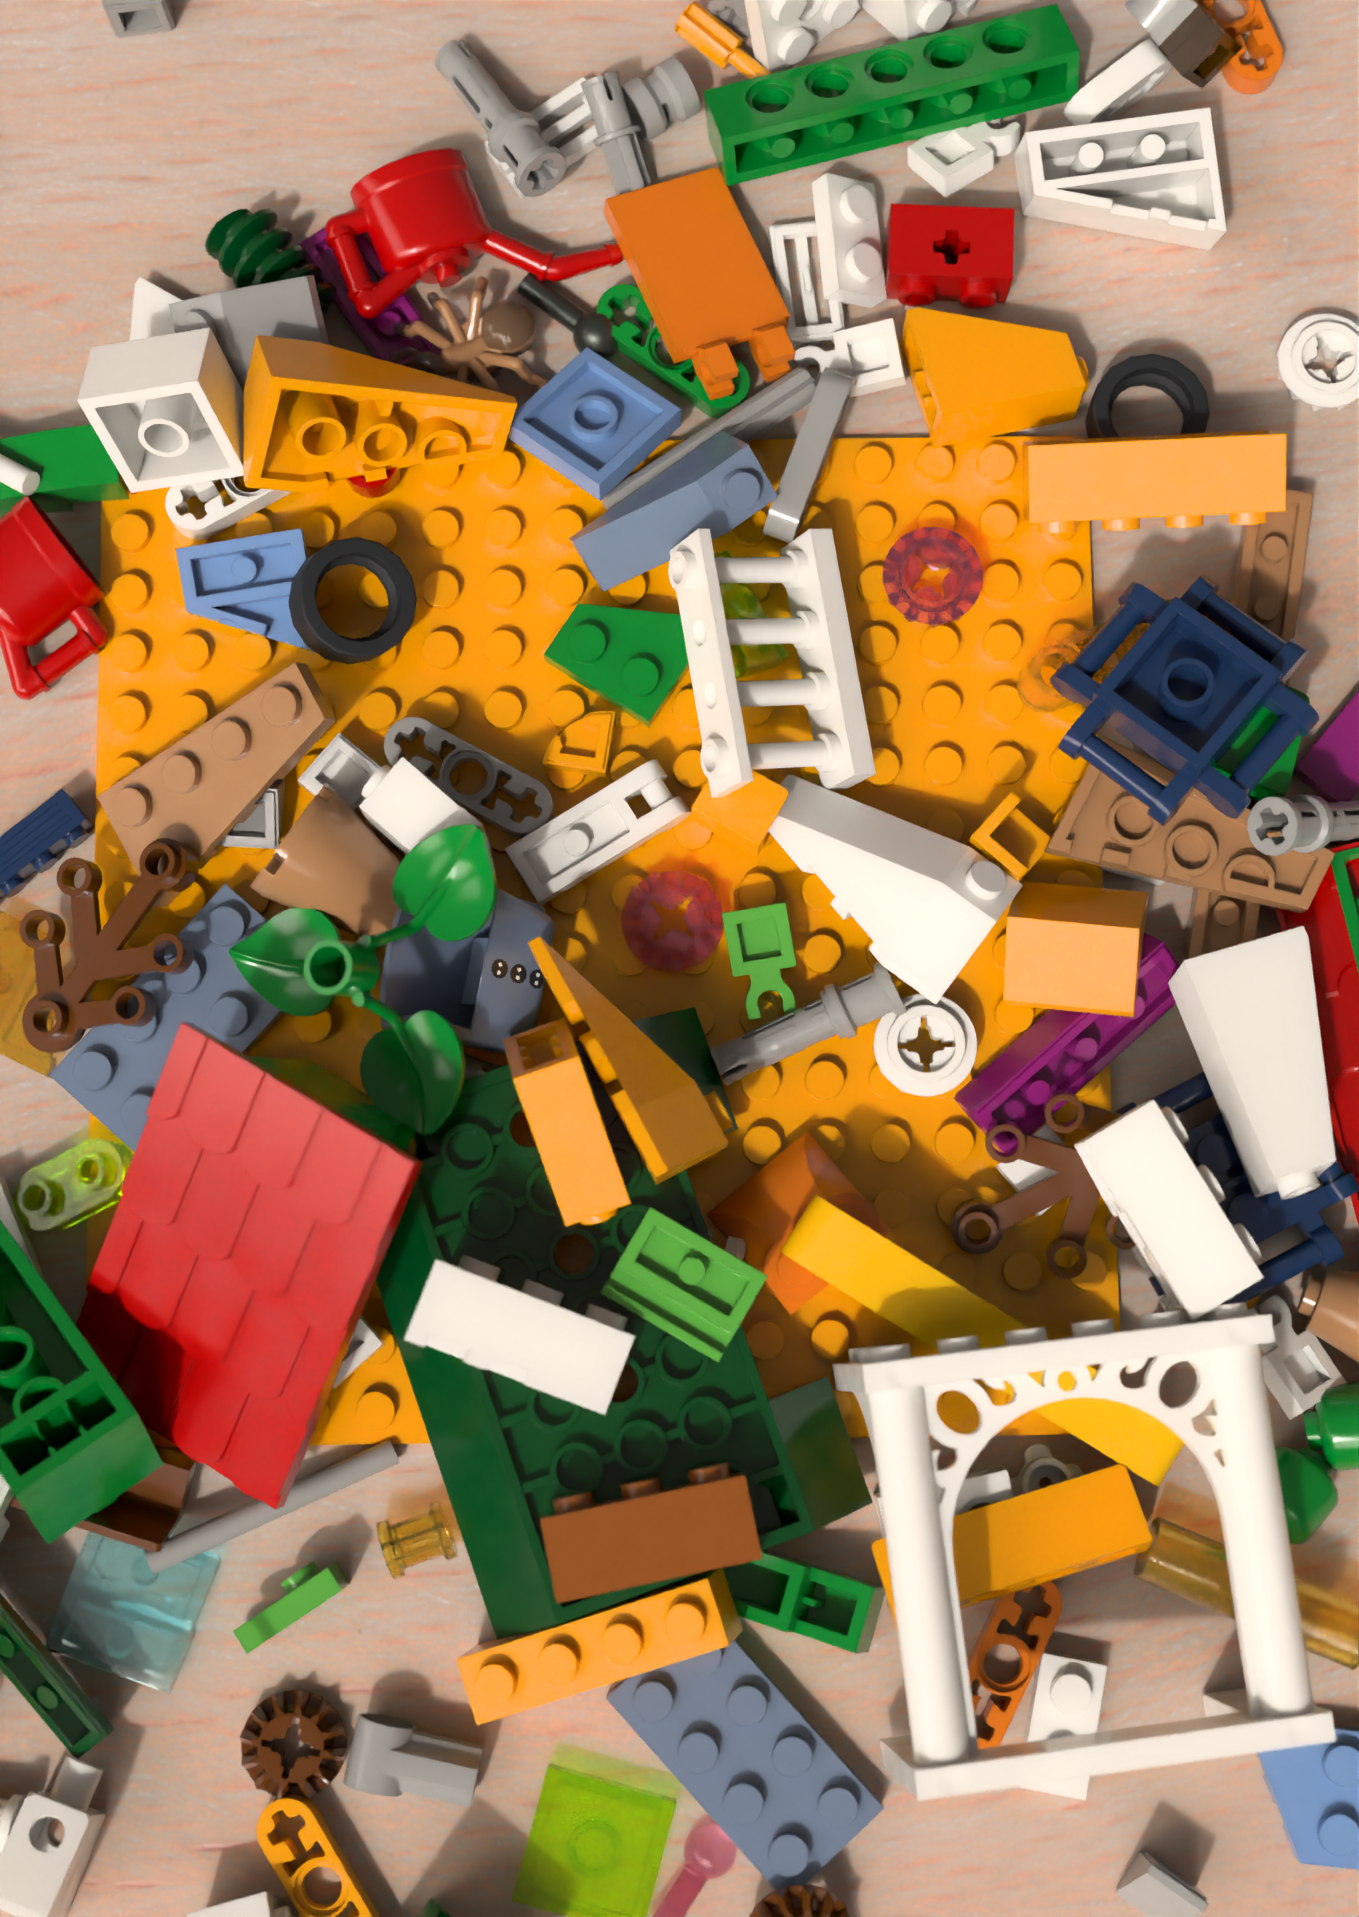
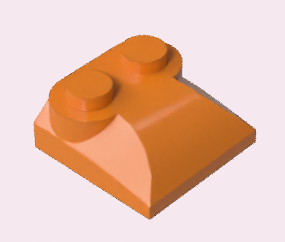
M805 1132L707 1213L727 1239L729 1236L744 1239L746 1249L743 1259L748 1265L768 1276L764 1282L765 1286L789 1315L793 1314L830 1284L780 1252L815 1194L885 1237L891 1232L878 1216L874 1206L866 1198L862 1197L808 1132Z

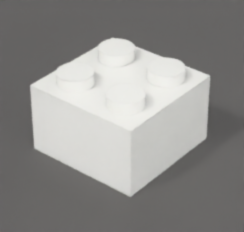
M210 327L91 348L77 401L131 493L243 476L244 392Z

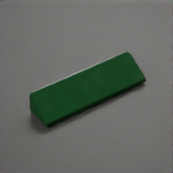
M0 1593V1669L73 1757L79 1759L107 1737L114 1728Z

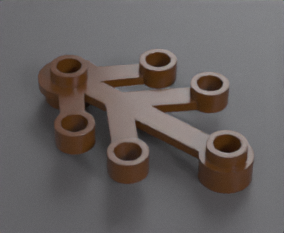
M160 838L151 842L140 856L139 867L141 875L102 930L98 891L103 881L101 869L94 862L81 858H70L61 864L57 872V884L64 894L71 897L76 966L65 981L59 947L66 934L63 919L52 912L33 910L24 916L20 924L22 941L27 946L34 948L37 994L27 1003L22 1018L25 1037L34 1048L47 1053H61L78 1043L86 1029L114 1024L142 1027L153 1019L156 1012V1002L153 995L146 989L125 986L118 989L110 1000L85 1002V1000L99 981L157 971L178 975L184 973L191 966L194 958L191 943L184 937L169 933L156 936L150 945L122 950L163 891L172 893L182 892L189 888L196 879L199 863L196 853L190 846L169 838ZM167 853L169 858L168 867L162 874H158V862L161 856ZM84 868L86 873L85 882L77 889L74 885V876L79 869ZM43 920H46L49 927L48 934L40 941L37 935V928ZM174 943L177 948V957L172 964L167 965L164 960V953L166 948ZM133 996H136L139 1000V1010L134 1017L130 1018L127 1013V1003ZM53 1009L56 1014V1023L48 1031L47 1019Z
M1069 1091L1053 1093L1044 1104V1116L1047 1124L1059 1133H1070L1078 1128L1094 1133L1122 1116L1112 1111L1082 1103L1077 1095ZM1060 1101L1072 1102L1077 1108L1074 1119L1067 1123H1059L1054 1120L1051 1112L1056 1103ZM1178 1117V1119L1180 1120V1122L1182 1123V1125H1183V1127H1184V1129H1185V1131H1186V1128H1185L1183 1122H1182L1181 1119ZM1011 1121L994 1123L988 1129L985 1136L986 1149L991 1158L1000 1163H1011L1019 1159L1058 1172L994 1204L981 1198L968 1199L959 1204L951 1217V1234L955 1243L963 1251L970 1254L988 1253L1000 1243L1003 1230L1071 1196L1059 1235L1047 1247L1046 1259L1049 1269L1054 1275L1063 1279H1072L1079 1276L1087 1264L1084 1243L1100 1197V1192L1075 1148L1024 1133L1017 1124ZM1001 1131H1010L1017 1136L1018 1144L1011 1152H999L992 1144L995 1135ZM1187 1142L1182 1144L1185 1150L1187 1147ZM1110 1212L1105 1220V1231L1110 1242L1120 1249H1131L1136 1246L1131 1237L1120 1238L1115 1235L1113 1226L1120 1218L1118 1215L1116 1217L1113 1216ZM976 1218L985 1220L990 1226L988 1235L979 1240L970 1238L964 1230L966 1224ZM1062 1247H1072L1079 1253V1258L1073 1266L1061 1267L1054 1261L1055 1253Z

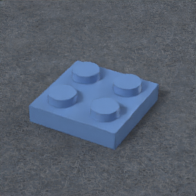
M586 347L515 411L507 438L601 501L681 426V409Z

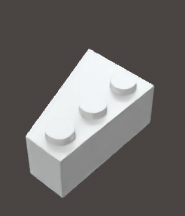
M1210 107L1026 132L1014 153L1022 215L1209 251L1227 232Z
M1151 1100L1138 1105L1075 1143L1074 1146L1111 1214L1115 1217L1118 1215L1136 1244L1131 1250L1139 1265L1143 1269L1147 1266L1150 1267L1166 1293V1296L1159 1299L1164 1311L1179 1310L1181 1319L1195 1320L1264 1278L1255 1264L1261 1258V1253L1244 1226L1238 1223L1232 1227L1218 1203L1223 1201L1225 1196L1211 1171L1203 1164L1196 1168L1182 1144L1189 1141V1138L1176 1114L1168 1106L1160 1110L1156 1102Z
M464 1254L458 1267L447 1262L435 1260L404 1340L425 1347V1345L461 1358L463 1362L484 1370L489 1369L520 1381L526 1386L604 1415L607 1413L636 1337L623 1331L628 1318L589 1304L585 1316L560 1307L564 1293L528 1279L525 1280L522 1291L498 1283L496 1280L501 1270L500 1268Z

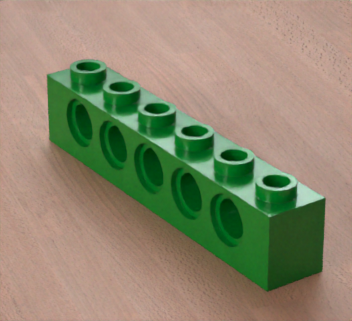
M1057 3L703 90L708 137L725 184L730 186L924 138L925 136L961 127H968L985 121L988 122L1068 102L1078 93L1080 49Z

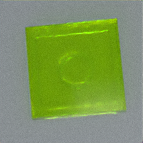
M548 1763L511 1901L567 1917H646L673 1817L676 1799Z

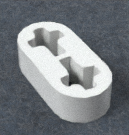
M1146 40L1081 88L1067 104L1064 115L1073 126L1112 121L1153 90L1167 75L1172 64L1153 40Z

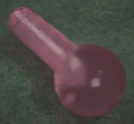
M702 1824L689 1833L683 1848L686 1864L652 1917H685L707 1880L720 1878L732 1868L736 1858V1845L717 1824Z

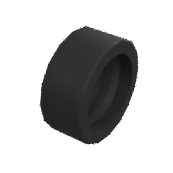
M1157 354L1131 356L1109 369L1094 391L1085 420L1088 438L1120 437L1112 425L1111 411L1113 403L1121 392L1130 387L1137 386L1159 389L1174 399L1183 416L1180 434L1205 433L1210 410L1207 392L1193 371L1176 359Z
M354 537L334 540L304 561L292 579L288 604L293 626L306 646L327 660L354 664L371 661L402 641L413 624L417 596L413 577L398 555L379 542ZM354 564L365 567L378 577L386 590L389 603L387 617L379 630L368 637L353 639L340 636L326 625L319 614L316 602L318 585L325 574L336 566Z

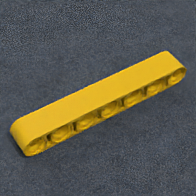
M817 1194L812 1198L780 1252L936 1350H938L936 1340L978 1335L979 1348L1006 1345L1004 1332L1030 1329L1025 1324ZM1086 1365L1092 1379L1097 1369ZM1043 1371L1028 1373L1042 1387L1041 1378ZM1063 1371L1059 1374L1057 1382L1062 1390L1069 1391L1074 1386L1075 1379L1072 1373ZM1004 1381L1005 1389L1001 1390L1013 1397V1387L1010 1383ZM1089 1397L1070 1398L1051 1402L1033 1409L1158 1487L1162 1484L1185 1446L1181 1438L1153 1416L1132 1406L1112 1400Z

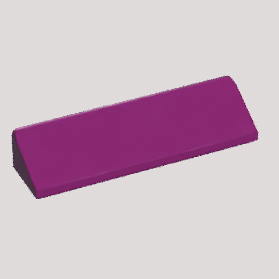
M1144 932L1134 1017L1050 1009L955 1095V1101L985 1135L988 1129L999 1121H1011L1017 1124L1024 1133L1031 1135L1046 1121L1044 1104L1050 1095L1058 1091H1069L1074 1094L1079 1092L1176 1004L1168 982L1180 965L1162 940ZM1067 1101L1056 1103L1052 1108L1051 1115L1059 1110ZM1001 1131L995 1135L992 1143L1000 1152L1007 1153L1016 1148L1018 1138L1010 1131Z

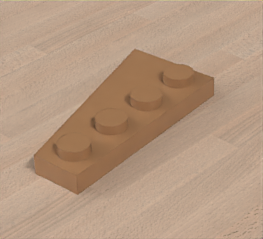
M294 662L97 796L138 876L141 875L139 860L143 850L151 842L160 838L173 839L190 846L197 855L198 869H202L217 853L219 849L216 846L237 823H244L260 805L257 800L276 779H283L337 720L307 664ZM164 853L158 862V874H162L168 867L169 858L167 853ZM163 891L154 906H169L180 892Z

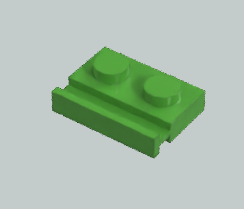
M650 1207L600 1293L719 1362L768 1276Z

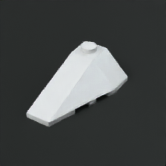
M789 774L780 784L788 790V799L768 832L803 872L816 873L835 896L830 904L842 919L845 920L852 916L873 940L869 950L881 965L936 1004L1023 885L967 845Z

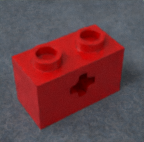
M891 203L885 238L884 278L887 299H898L901 304L912 307L927 306L934 301L960 302L962 306L970 309H985L994 306L996 303L1005 304L1013 280L1015 208ZM944 255L951 256L952 265L945 263Z

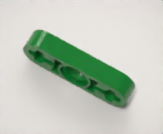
M620 284L609 288L602 294L598 301L597 313L611 319L614 317V308L625 312L632 306L635 308L637 324L649 332L645 345L640 346L639 344L642 343L641 329L628 321H624L619 327L612 324V335L619 345L617 350L700 411L712 418L719 419L749 399V373L746 367L735 357L733 358L739 371L737 377L732 378L735 387L734 396L728 395L710 401L697 374L693 382L688 381L696 373L692 359H688L683 364L677 366L666 365L658 359L655 351L663 339L657 326L651 330L654 319L638 287Z

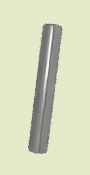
M797 367L619 483L602 499L605 511L610 510L720 431L747 444L811 402L817 387L814 379L804 367Z

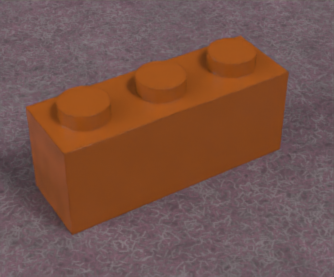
M728 1462L688 1470L690 1483L663 1488L659 1476L620 1485L622 1497L595 1503L593 1491L553 1499L555 1512L543 1514L540 1518L556 1603L763 1559L744 1472L730 1474Z

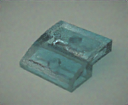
M88 1531L58 1607L45 1647L50 1652L171 1694L196 1634L195 1624L221 1564L220 1556L205 1551L153 1575L144 1554L145 1549Z

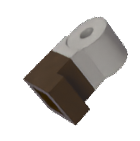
M1128 0L1125 3L1132 15L1152 35V40L1166 54L1167 60L1181 76L1201 89L1243 48L1198 0ZM1216 48L1212 57L1206 62L1202 63L1207 58V56Z

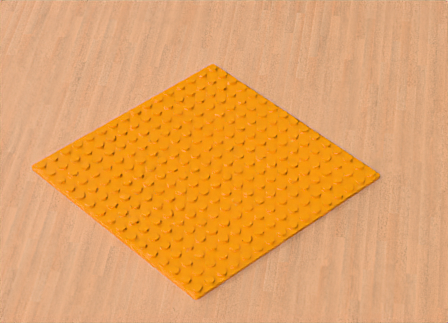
M1079 436L985 437L936 448L933 447L930 437L834 438L797 537L809 529H832L876 774L844 791L833 792L966 845L975 831L1013 790L1022 798L1017 809L1049 837H1052L1089 764L1081 757L1073 760L1058 748L1062 738L1086 708L1080 703H1074L1064 698L1052 686L1050 678L1063 663L1071 664L1094 637L1090 522L1077 521L1076 532L1039 533V523H1029L1023 518L1022 442L1082 438ZM754 439L748 443L775 492L781 481L796 439ZM665 440L622 481L685 440ZM506 442L502 457L430 471L422 465L401 468L399 482L391 492L382 497H362L352 490L346 478L329 481V489L311 493L292 492L214 536L200 540L182 535L169 518L165 501L171 487L131 493L129 490V499L102 501L100 585L104 589L106 596L100 600L99 618L109 631V639L100 648L101 652L99 653L94 863L101 869L103 876L102 886L98 891L101 930L139 876L97 796L294 662L308 665L337 720L285 776L281 842L315 797L300 785L298 779L338 733L342 734L380 767L388 765L392 769L384 752V739L387 731L394 723L407 717L425 719L540 781L550 792L554 807L553 819L653 759L658 760L667 774L664 783L673 797L681 796L691 812V807L706 784L708 777H706L701 767L702 739L690 669L649 728L545 662L543 655L578 603L680 615L677 593L669 580V561L609 590H601L569 538L606 512L602 500L599 501L514 442ZM243 476L234 478L235 486L243 492L260 490L258 488H247ZM220 479L215 482L214 485L226 506L234 503L227 493L222 480ZM197 495L186 500L189 510L185 514L191 513L196 520L202 519L207 515L204 506L207 502H201ZM772 502L728 533L712 540L714 556L780 557L779 550L789 543L763 534ZM298 528L304 531L308 558L334 540L359 537L379 542L401 558L413 577L417 596L414 621L399 644L371 661L344 664L327 660L316 652L189 614L186 611L176 549ZM354 564L336 566L325 574L318 585L316 602L319 614L326 625L340 636L353 639L368 637L379 630L385 621L389 606L386 590L378 577L365 567ZM719 583L725 619L791 618L787 591L782 583ZM793 643L730 645L736 681L802 679L797 648H795ZM804 705L741 707L747 744L813 741L808 710ZM591 712H616L606 777L544 768L543 760L551 740L565 727ZM418 734L413 742L403 738L399 746L405 754L404 758L410 763L414 756H421L432 762L436 771L429 777L437 780L442 762L453 750L446 747L443 759L426 749L423 742L424 735ZM475 762L462 763L453 771L451 785L461 794H476L484 788L487 782V771L483 766ZM815 766L754 770L779 785L791 774L821 786L819 771ZM500 777L498 790L494 798L484 807L493 810L496 798L513 808L515 814L514 822L521 823L526 816H532L537 819L541 812L535 806L536 796L528 793L527 797L520 801L505 794L503 786L509 780ZM643 795L636 796L627 801L637 819L652 811ZM360 810V812L358 813V815L363 819V821H364V822L370 827V829L373 831V829L371 828V826H370V824L368 823L367 819L365 818L364 814H363L362 811ZM692 814L673 828L657 834L542 905L546 908L545 914L550 916L555 924L552 948L630 1021L695 1007L709 1048L733 1040L785 1015L781 995L776 991L769 990L763 992L758 998L757 1004L761 1018L748 1020L745 999L751 983L750 974L737 977L732 975L722 912L786 902L797 966L782 968L780 972L781 978L792 990L796 1010L820 999L819 992L824 991L825 986L834 983L837 987L847 984L873 972L874 964L879 962L869 950L873 940L852 916L845 920L842 919L830 904L835 896L816 873L803 872L769 832L765 836L763 849L758 857H755L692 821ZM474 816L483 824L492 848L490 852L496 872L497 888L515 898L538 904L505 851V848L520 839ZM378 836L393 855L402 862L404 856ZM216 846L219 850L202 869H198L197 877L192 885L180 892L169 906L155 907L153 905L122 950L150 945L151 941L160 934L178 935L224 884L228 885L267 921L275 915L291 909L261 896L250 888L262 868H265L271 861L276 849ZM1045 853L1021 881L1103 888V870H1100L1101 866ZM1011 903L942 995V997L956 1003L967 1014L973 1024L977 1037V1054L973 1067L967 1077L953 1090L926 1098L901 1092L881 1074L873 1051L876 1028L882 1017L858 1027L857 1035L850 1039H847V1037L840 1039L837 1034L772 1065L750 1073L728 1086L724 1083L722 1075L719 1073L738 1130L724 1134L728 1141L726 1148L686 1169L707 1230L713 1231L712 1243L725 1251L728 1239L707 1213L805 1132H808L862 1197L866 1198L874 1206L878 1216L891 1230L885 1236L890 1241L1029 1328L1045 1327L1047 1339L1049 1340L1073 1337L1071 1324L1113 1319L1114 1332L1120 1331L1117 1247L1110 1242L1105 1231V1220L1110 1210L1101 1194L1084 1243L1087 1255L1086 1267L1079 1276L1072 1279H1063L1054 1275L1049 1269L1046 1259L1047 1247L1059 1235L1071 1196L1052 1205L1042 1215L1037 1216L1034 1214L1003 1230L1000 1243L992 1251L985 1254H970L963 1251L957 1246L951 1234L952 1214L956 1207L965 1200L981 1198L994 1204L1016 1193V1190L995 1167L1000 1162L995 1161L988 1154L985 1144L986 1135L961 1109L954 1097L1050 1010L1004 1005L1006 924ZM339 929L342 941L357 943L360 937ZM382 946L377 947L374 951L380 964V976L370 991L372 997L379 1001L386 948ZM889 971L901 999L921 994ZM141 974L99 981L92 990V1001L110 1000L118 989L131 986ZM545 980L537 1027L565 1017L573 1041H577V1036L548 982ZM336 996L330 1008L318 1015L303 1017L284 1013L246 1056L309 1059L366 1093L360 1075L362 1054L371 1037L385 1029L381 1027V1016L366 1007L355 1006L352 997ZM921 1019V1027L918 1029L917 1038L907 1042L905 1045L897 1046L898 1049H907L908 1052L918 1053L920 1063L924 1064V1072H928V1065L931 1063L932 1054L942 1050L944 1047H952V1043H942L941 1040L931 1039L929 1029H926L925 1019ZM463 1046L464 1053L470 1054L473 1057L500 1066L509 1065L506 1054ZM1110 1064L1075 1094L1082 1103L1112 1111ZM1067 1101L1052 1117L1059 1123L1070 1122L1076 1116L1077 1108L1072 1102ZM523 1111L513 1120L511 1127L512 1137L521 1146L535 1147L537 1145L525 1111ZM90 1112L86 1286L121 1200L122 1184L135 1153ZM1045 1121L1038 1129L1047 1124V1122ZM1081 1128L1070 1133L1054 1131L1066 1146L1075 1148V1143L1092 1134V1132ZM976 1218L970 1220L964 1230L967 1236L979 1240L988 1235L990 1226L985 1220ZM1116 1222L1113 1226V1232L1115 1233V1235H1117ZM568 1235L559 1241L555 1249L557 1265L562 1271L569 1274H578L585 1271L591 1265L594 1256L590 1241L581 1235ZM1062 1247L1054 1255V1261L1061 1267H1071L1079 1258V1253L1072 1247ZM375 1279L361 1316L386 1344L339 1386L331 1388L309 1445L379 1444L390 1439L392 1444H430ZM763 1284L741 1322L766 1396L770 1397L828 1376L850 1438L870 1436L861 1407L854 1393L835 1390L832 1364L849 1362L848 1349L885 1344H910L911 1356L938 1354V1350L831 1284L827 1285L791 1315L788 1314L775 1296ZM625 1363L612 1401L621 1402L628 1400L635 1394L638 1388L637 1373L627 1363ZM1093 1364L1090 1366L1098 1370L1101 1364ZM1121 1370V1372H1120V1381H1121V1383H1122V1370ZM981 1379L973 1380V1382L984 1389L991 1403L995 1406L1005 1405L1013 1398L1001 1389L987 1386ZM948 1390L939 1395L936 1402L937 1413L940 1420L949 1429L959 1434H969L978 1428L980 1423L979 1411L968 1396L955 1390ZM1032 1409L1005 1425L994 1436L1073 1434ZM145 1428L154 1445L178 1447L154 1430Z

